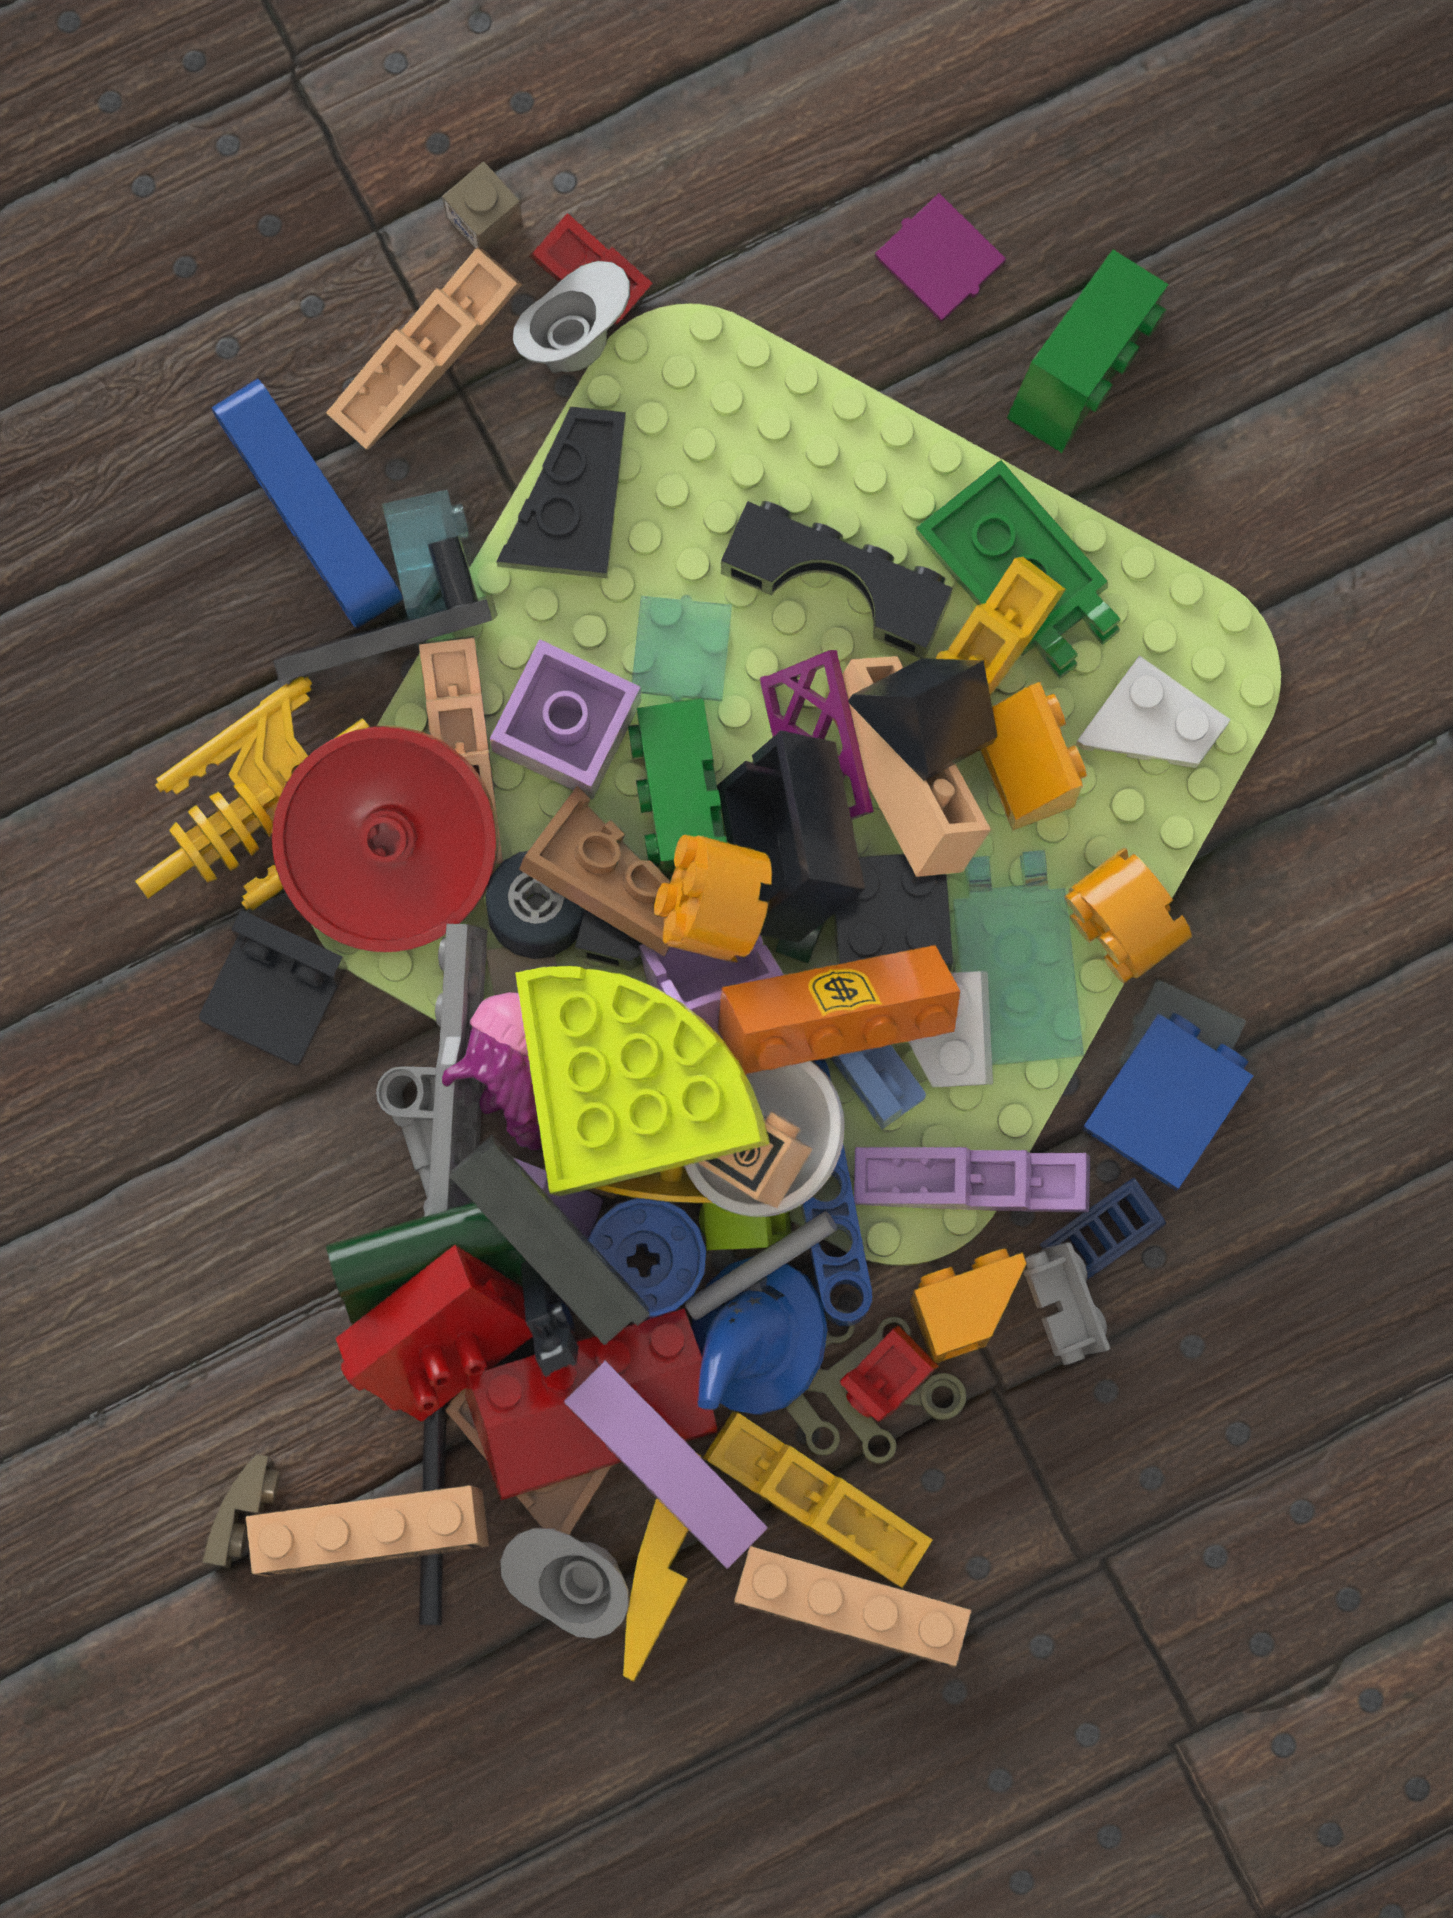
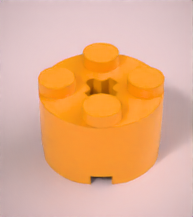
M682 835L675 850V869L670 884L665 882L661 884L654 904L655 915L664 917L663 942L673 948L737 963L736 956L745 958L751 952L765 920L768 903L758 899L761 883L771 885L772 870L770 859L767 854L702 836Z
M1122 848L1070 887L1069 893L1064 897L1074 912L1070 915V919L1076 929L1089 943L1095 938L1099 940L1108 953L1104 956L1105 962L1122 983L1127 982L1132 977L1139 978L1192 938L1190 927L1184 916L1181 915L1173 921L1169 915L1171 911L1169 903L1173 901L1169 893L1135 854L1130 857L1128 856L1126 848Z

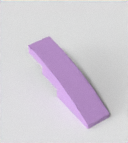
M855 1147V1205L987 1211L1089 1212L1090 1156L1087 1153H1030L1027 1150H970L967 1147Z
M606 1361L564 1401L605 1443V1446L727 1569L768 1529L730 1487Z

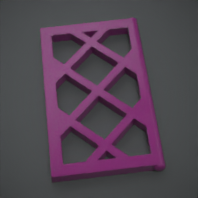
M828 650L769 676H762L759 680L772 737L782 730L825 740L834 718L838 724L843 746L840 756L838 755L840 768L843 773V781L846 775L850 777L856 805L849 807L850 817L854 820L874 812L837 650ZM824 667L830 689L827 699L810 688L816 671ZM783 684L794 690L785 716L781 715L775 687ZM805 699L822 710L812 736L795 725Z

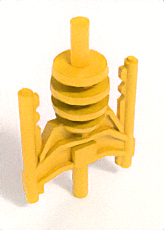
M300 676L291 683H286L261 701L259 706L156 778L158 783L155 786L160 793L165 791L167 794L173 790L177 796L189 787V780L192 777L202 778L207 774L206 768L209 765L215 764L219 766L240 751L229 773V778L235 784L233 788L239 798L228 804L223 796L216 792L208 797L218 812L206 818L195 805L187 811L196 824L194 828L185 833L177 822L173 824L169 832L180 846V849L135 880L148 899L193 866L207 883L216 880L217 877L210 868L213 863L221 859L226 867L232 871L240 865L230 850L241 843L247 852L253 856L259 850V847L251 834L262 827L269 837L272 835L273 820L280 795L295 769L308 757L295 739L292 713L310 701L307 693L311 691L310 686L312 682L307 676L305 678ZM361 718L338 736L357 729L367 728L369 725ZM275 865L267 869L268 875L264 879L255 877L243 886L247 893L242 896L244 900L241 903L246 910L249 908L252 911L284 889Z

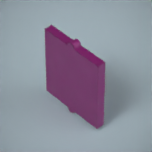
M940 193L912 219L904 218L901 223V229L875 253V257L941 323L969 296L977 297L980 291L979 287L1006 262V258Z

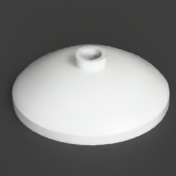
M812 1061L745 1074L754 1090L763 1118L767 1119L772 1111L801 1129L796 1139L813 1149L778 1208L757 1201L698 1162L685 1165V1169L696 1188L711 1202L723 1209L743 1216H774L790 1211L805 1203L829 1179L838 1162L843 1146L844 1113L839 1095L833 1083L821 1068Z

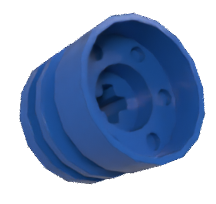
M635 1198L617 1204L599 1219L588 1237L592 1245L645 1301L650 1315L644 1321L674 1312L694 1295L704 1275L706 1248L699 1227L683 1209L667 1201ZM637 1247H643L646 1256H655L657 1264L648 1269L647 1277H640L637 1268H628L627 1260L636 1254Z

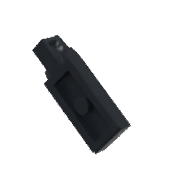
M528 1261L521 1263L526 1324L534 1338L535 1360L544 1376L547 1377L551 1375L550 1373L570 1364L571 1366L576 1365L579 1346L572 1335L575 1332V1325L566 1303Z

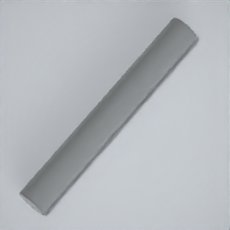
M824 1211L684 1302L687 1311L693 1319L699 1320L836 1232L837 1226L828 1212Z

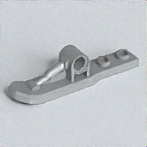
M446 924V937L441 940L439 945L438 960L444 975L443 992L438 996L435 1005V1018L440 1027V1045L436 1067L401 1066L391 1068L380 1078L376 1089L377 1101L382 1110L392 1115L394 1122L401 1126L416 1172H419L427 1197L424 1203L425 1216L473 1203L450 1178L449 1173L479 1147L481 1126L479 1101L483 1091V1083L477 1081L474 1077L457 1079L448 1087L442 1083L444 1071L464 1058L472 1026L469 1024L470 1019L484 1000L488 930L469 924ZM414 1080L418 1091L417 1098L407 1108L403 1101V1092L406 1085Z

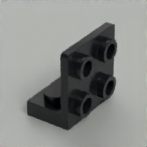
M241 910L231 929L236 937V941L199 1014V1019L208 1026L294 1066H299L348 967L342 956Z

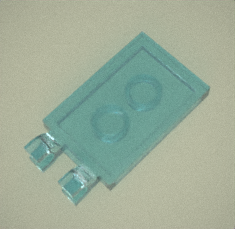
M1045 850L1022 852V855L1019 857L1023 885L992 888L989 856L972 857L965 868L969 898L954 899L952 901L960 972H988L992 1066L1084 1056L1068 906L1064 898L1066 896V888H1048Z

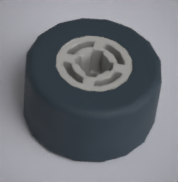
M522 851L504 860L490 877L485 895L489 927L498 942L515 955L531 959L553 957L571 947L575 942L585 909L520 871L523 858L528 852Z

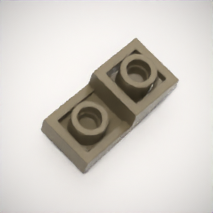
M257 1454L232 1484L214 1520L207 1541L203 1563L230 1569L232 1556L241 1558L245 1547L247 1524L238 1523L240 1512L260 1515L263 1514L265 1504L274 1505L278 1491L280 1471L271 1470L272 1459L268 1456Z

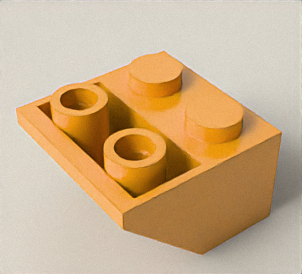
M1038 682L992 707L997 738L993 744L980 750L1012 831L1075 807L1080 790L1083 788L1081 779L1087 777L1086 769L1077 747L1073 745L1067 748L1062 737L1060 727L1065 726L1066 722L1055 694L1046 696L1041 683Z
M1005 1248L974 1259L975 1264L971 1265L973 1270L955 1276L953 1267H949L920 1278L919 1289L914 1290L910 1303L929 1357L936 1364L986 1347L1026 1266L1023 1253L1009 1257Z

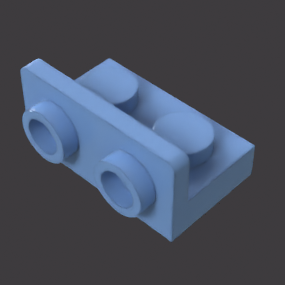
M892 1045L830 1057L881 1129H884L907 1113L926 1097L925 1091Z

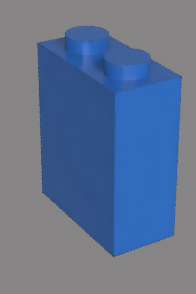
M1173 1012L1169 1019L1158 1013L1082 1130L1174 1191H1177L1253 1075L1244 1070L1248 1061L1243 1056L1221 1043L1215 1051L1197 1039L1201 1032L1197 1026Z

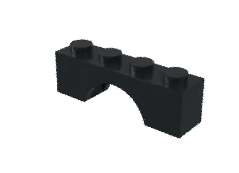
M747 501L721 559L722 575L770 595L774 594L789 580L804 574L827 573L838 576L855 586L866 599L873 618V639L918 658L926 657L949 605L953 590L952 587L944 584L946 579L941 574L922 566H915L912 571L893 563L894 556L874 545L865 544L863 549L848 544L842 541L844 536L839 531L827 525L813 523L810 528L792 520V513L775 503L762 501L761 505L758 506Z

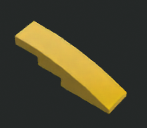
M1015 558L986 603L975 607L949 649L939 652L935 659L984 661L991 695L1035 636L1066 589L1026 558Z
M733 1411L702 1458L800 1524L903 1588L933 1541L842 1478L834 1476L738 1412Z
M657 1498L639 1551L627 1612L623 1676L635 1682L688 1582L687 1578L670 1570L669 1567L689 1530Z

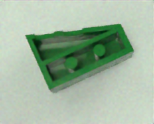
M1112 250L1032 360L1007 419L1062 453L1090 410L1096 413L1113 387L1110 380L1117 371L1123 375L1140 349V346L1135 344L1141 333L1150 337L1159 325L1167 310L1159 305L1169 284L1117 251Z
M703 698L637 708L638 724L628 726L632 759L643 758L646 779L636 780L640 812H652L655 833L644 835L647 858L656 867L660 866L661 872L670 881L675 869L674 855L676 846L682 835L702 836L727 843V838L724 836L719 790H717L714 760Z

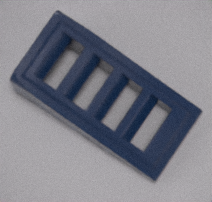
M1133 1177L1092 1206L1089 1212H1084L1043 1241L1039 1246L1041 1249L1061 1245L1070 1238L1088 1264L1086 1270L1087 1280H1089L1161 1230L1166 1225V1221L1138 1181ZM1125 1199H1127L1144 1223V1226L1138 1230L1134 1228L1118 1205ZM1106 1212L1125 1237L1118 1244L1099 1219ZM1086 1226L1090 1227L1107 1251L1100 1257L1097 1256L1080 1232Z

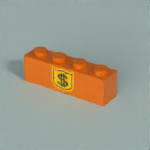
M936 945L722 987L718 1030L725 1044L740 1063L744 1073L750 1074L955 1032L961 991Z

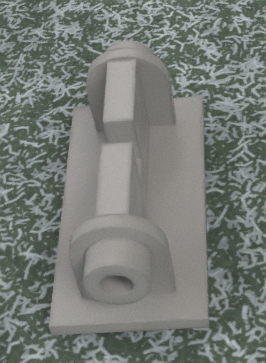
M1071 1242L1041 1249V1252L1026 1257L1025 1261L1028 1268L1023 1270L1037 1308H1042L1055 1302L1059 1311L1041 1319L1054 1356H1061L1063 1364L1068 1365L1085 1358L1084 1355L1110 1350L1106 1338L1107 1324L1099 1308L1093 1303L1086 1284L1087 1270L1081 1257L1074 1252Z

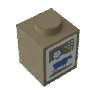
M484 161L442 196L445 216L475 249L478 247L486 252L522 221L520 200Z

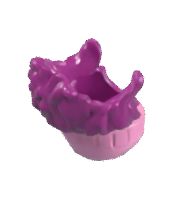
M508 992L490 996L480 1003L470 1019L469 1024L472 1026L464 1058L444 1071L442 1083L448 1087L457 1079L474 1077L477 1081L487 1085L479 1101L481 1112L490 1114L503 1109L507 1120V1131L512 1137H516L517 1144L530 1150H539L542 1148L519 993Z

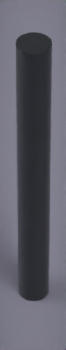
M447 1403L424 1420L422 1492L445 1489L447 1412L445 1410L447 1409ZM443 1553L423 1555L420 1558L419 1625H442Z

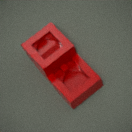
M568 213L563 216L529 256L558 282L582 265L596 261L613 262L622 268L630 281V298L624 312L614 323L615 325L622 320L653 284L613 247L607 249Z

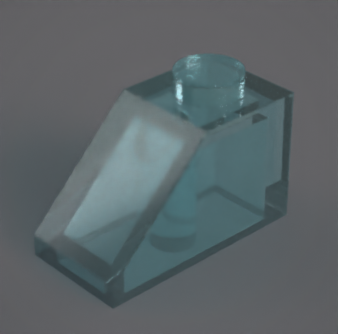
M448 490L382 504L408 618L424 614L440 590L427 544L459 535L460 538L469 537L462 504L451 506Z

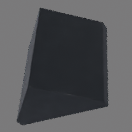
M921 658L852 694L848 700V703L923 781L993 744L997 738L985 665L982 660Z

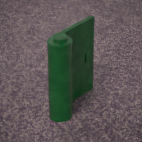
M474 1203L326 1245L336 1286L341 1300L344 1301L351 1326L454 1245L522 1287L521 1263L527 1260Z

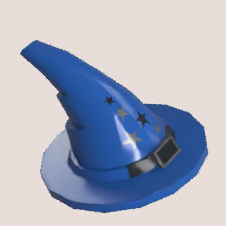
M753 1257L729 1264L709 1281L706 1287ZM787 1262L696 1321L692 1318L691 1328L702 1356L698 1406L705 1410H713L722 1403L733 1411L763 1415L786 1408L809 1388L823 1362L828 1330L821 1298L805 1274Z

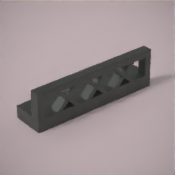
M493 1135L486 1139L449 1173L450 1178L604 1345L631 1321L638 1326L650 1315L645 1301Z

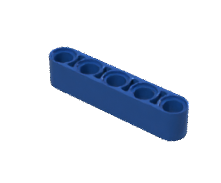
M257 378L211 407L224 432L354 627L358 629L402 601L404 598L389 572L262 382Z
M813 1060L812 1062L820 1067L831 1081L826 1060ZM843 1144L838 1162L831 1174L840 1184V1194L828 1202L819 1201L812 1196L805 1203L801 1204L804 1224L824 1211L828 1212L834 1220L837 1229L844 1231L851 1240L850 1251L841 1257L826 1255L821 1250L819 1242L809 1248L817 1292L823 1304L825 1317L831 1323L838 1326H852L866 1317L872 1303V1288ZM849 1284L856 1287L862 1296L861 1306L852 1313L837 1311L830 1301V1293L836 1286Z

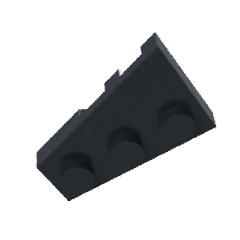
M570 406L542 465L543 469L529 498L526 499L507 544H504L496 561L497 567L608 578L626 412Z

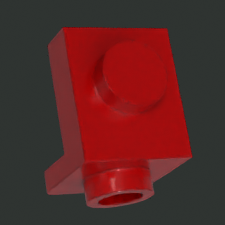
M897 1326L889 1332L855 1369L849 1371L840 1380V1383L848 1391L846 1398L855 1410L865 1417L870 1418L873 1416L880 1422L893 1414L939 1366L900 1326Z

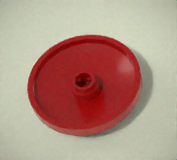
M372 726L342 734L314 750L295 769L280 795L273 820L272 848L275 867L280 882L295 908L309 923L326 936L342 944L366 951H404L426 945L446 934V924H460L480 902L488 888L490 877L494 873L498 856L499 836L496 813L491 797L478 773L463 756L445 742L429 734L405 727Z

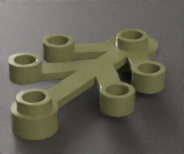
M836 1309L839 1312L848 1313L845 1310ZM899 1317L884 1319L879 1324L877 1332L830 1369H819L806 1390L824 1393L862 1442V1452L865 1458L874 1464H884L894 1456L896 1451L895 1438L890 1432L880 1429L872 1417H865L853 1408L846 1398L848 1391L841 1385L840 1380L849 1371L855 1369L884 1339L883 1329L887 1325H899L911 1337L909 1325ZM855 1325L848 1326V1332L841 1337H834L827 1332L825 1348L830 1344L839 1345L846 1343L852 1337ZM940 1373L930 1377L926 1383H922L903 1404L922 1406L924 1412L931 1418L949 1420L957 1416L963 1409L966 1402V1391L958 1378L950 1374ZM943 1387L951 1391L953 1395L951 1406L938 1408L933 1404L931 1396L935 1389ZM802 1393L785 1409L805 1433L806 1445L810 1452L820 1457L829 1456L839 1446V1431L833 1424L821 1421ZM824 1428L833 1434L834 1442L830 1448L821 1450L814 1446L812 1435L816 1430ZM875 1436L886 1438L890 1444V1451L887 1455L883 1457L873 1456L868 1449L870 1439Z

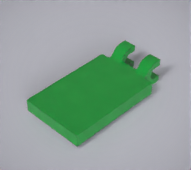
M1002 460L916 527V535L977 605L986 603L1013 560L1018 557L1026 558L1066 589L1035 636L1021 653L1024 656L1032 648L1036 647L1047 665L1059 679L1077 666L1075 658L1078 656V653L1061 635L1081 619L1084 620L1087 627L1102 645L1120 632L1117 624L1120 623L1121 619L1099 596L1108 588L1106 578Z

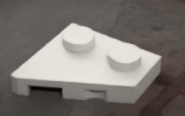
M1139 656L1079 737L1076 745L1082 750L1087 751L1099 749L1124 753L1130 758L1143 760L1155 758L1166 760L1174 765L1197 768L1227 727L1230 719Z
M988 972L951 973L961 991L955 1032L908 1041L932 1087L992 1085Z

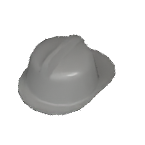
M596 261L582 265L568 274L545 296L533 303L520 315L513 332V342L518 353L531 362L546 364L553 373L578 371L594 363L601 356L606 346L607 330L624 312L630 298V281L625 271L613 262Z
M533 1528L519 1533L506 1545L500 1560L501 1577L508 1591L525 1606L577 1637L595 1639L610 1634L623 1622L629 1608V1590L616 1560L606 1549L594 1543L580 1542L568 1534L550 1528Z

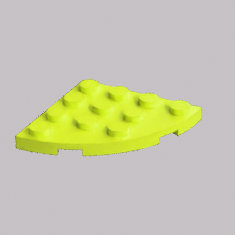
M576 966L542 967L515 973L550 1194L560 1197L770 1145L760 1106L740 1063L719 1035L682 1002L646 983L623 974L602 970L584 969Z

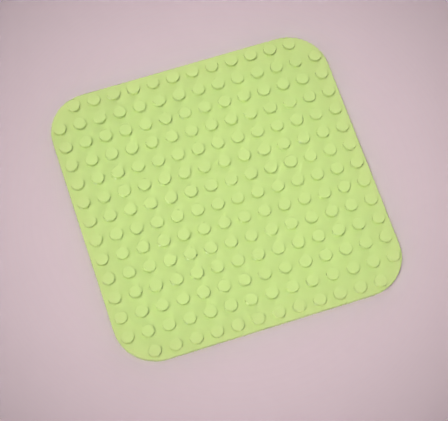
M676 304L645 312L621 326L607 339L601 356L588 366L469 568L478 598L492 594L498 616L492 621L430 638L426 641L475 636L503 861L519 852L529 851L573 792L572 789L492 751L490 737L539 639L640 686L642 701L638 708L703 698L714 760L716 784L718 785L743 762H753L752 755L772 738L759 680L762 676H769L828 650H837L842 674L851 659L898 656L903 667L921 659L873 639V618L866 599L855 586L838 576L827 573L804 574L789 580L774 594L770 595L722 575L721 559L747 501L758 506L761 505L762 501L775 503L792 513V520L810 528L813 523L827 525L839 531L844 536L842 541L860 549H863L865 544L874 545L894 556L893 563L912 571L915 566H922L941 574L946 579L944 584L952 587L953 590L949 605L925 657L935 659L939 652L949 649L977 604L916 535V527L1002 459L731 311L703 304ZM570 406L626 412L608 578L497 567L496 561L504 544H507L526 499L529 498L543 469L542 465ZM1004 460L1002 461L1106 578L1108 588L1099 596L1121 619L1120 623L1117 624L1120 632L1102 645L1087 627L1084 620L1081 619L1061 635L1078 653V656L1075 658L1077 666L1059 679L1047 665L1039 650L1034 647L1024 656L1020 655L990 695L993 707L1038 682L1041 683L1046 696L1055 694L1066 722L1065 726L1060 727L1062 737L1067 748L1073 745L1077 747L1087 777L1081 779L1083 788L1080 790L1075 807L1012 831L981 752L978 751L956 763L991 831L962 873L946 874L953 965L950 973L988 972L993 1084L932 1087L908 1041L892 1044L894 1050L925 1091L926 1097L907 1113L884 1129H881L830 1058L825 1059L829 1068L831 1082L839 1095L844 1113L843 1144L853 1196L855 1147H967L970 1150L1031 1151L1124 985L1105 962L1104 956L1108 953L1099 940L1095 938L1089 943L1076 929L1070 919V915L1074 912L1064 897L1069 893L1070 887L1122 848H1126L1128 856L1130 857L1135 854L1150 869L1171 898H1173L1267 731L1278 704L1281 688V668L1277 646L1266 621L1257 608L1243 594L1223 580ZM420 653L377 726L405 727L430 735ZM1139 656L1230 719L1227 727L1197 768L1174 765L1166 760L1155 758L1150 760L1130 758L1124 753L1099 749L1087 751L1082 750L1076 745L1079 737ZM824 667L816 671L810 688L827 699L830 689ZM783 684L775 687L781 715L785 716L794 690ZM805 699L795 725L812 736L822 710ZM637 711L630 725L638 724ZM832 720L825 740L836 743L837 753L840 756L843 746L839 730L834 720ZM627 730L594 798L590 800L588 806L604 823L612 820L625 834L623 842L640 860L648 861L644 835L655 833L652 812H640L636 780L646 779L644 759H632ZM846 775L843 782L848 807L856 805L850 777ZM868 786L874 812L852 820L858 857L904 854ZM722 817V823H723V829H724V836H726L725 827H724V822H723V817ZM496 864V865H495V870H494V872H495L496 869L500 866V864ZM485 892L475 909L460 924H469L488 930L486 950L504 946L498 942L489 927ZM834 915L825 921L814 953L808 964L775 952L779 939L760 935L763 946L766 945L784 975L837 965ZM312 925L325 949L344 958L349 972L436 1021L435 1005L438 996L443 992L444 971L441 970L439 965L438 951L440 942L446 937V934L433 942L414 949L398 952H374L342 944L326 936ZM577 939L571 947L555 955L557 967L576 966L584 969L602 970L623 974L647 984L643 964L632 970H627L576 957L575 944ZM487 958L484 1000L494 996ZM830 1175L829 1179L813 1197L825 1202L835 1199L841 1191L838 1180ZM801 1205L790 1210V1221L800 1227L804 1225ZM855 1205L866 1261L889 1266L919 1265L946 1257L973 1240L996 1213V1211ZM837 1229L836 1232L823 1239L844 1252L848 1253L851 1249L849 1236L840 1229Z

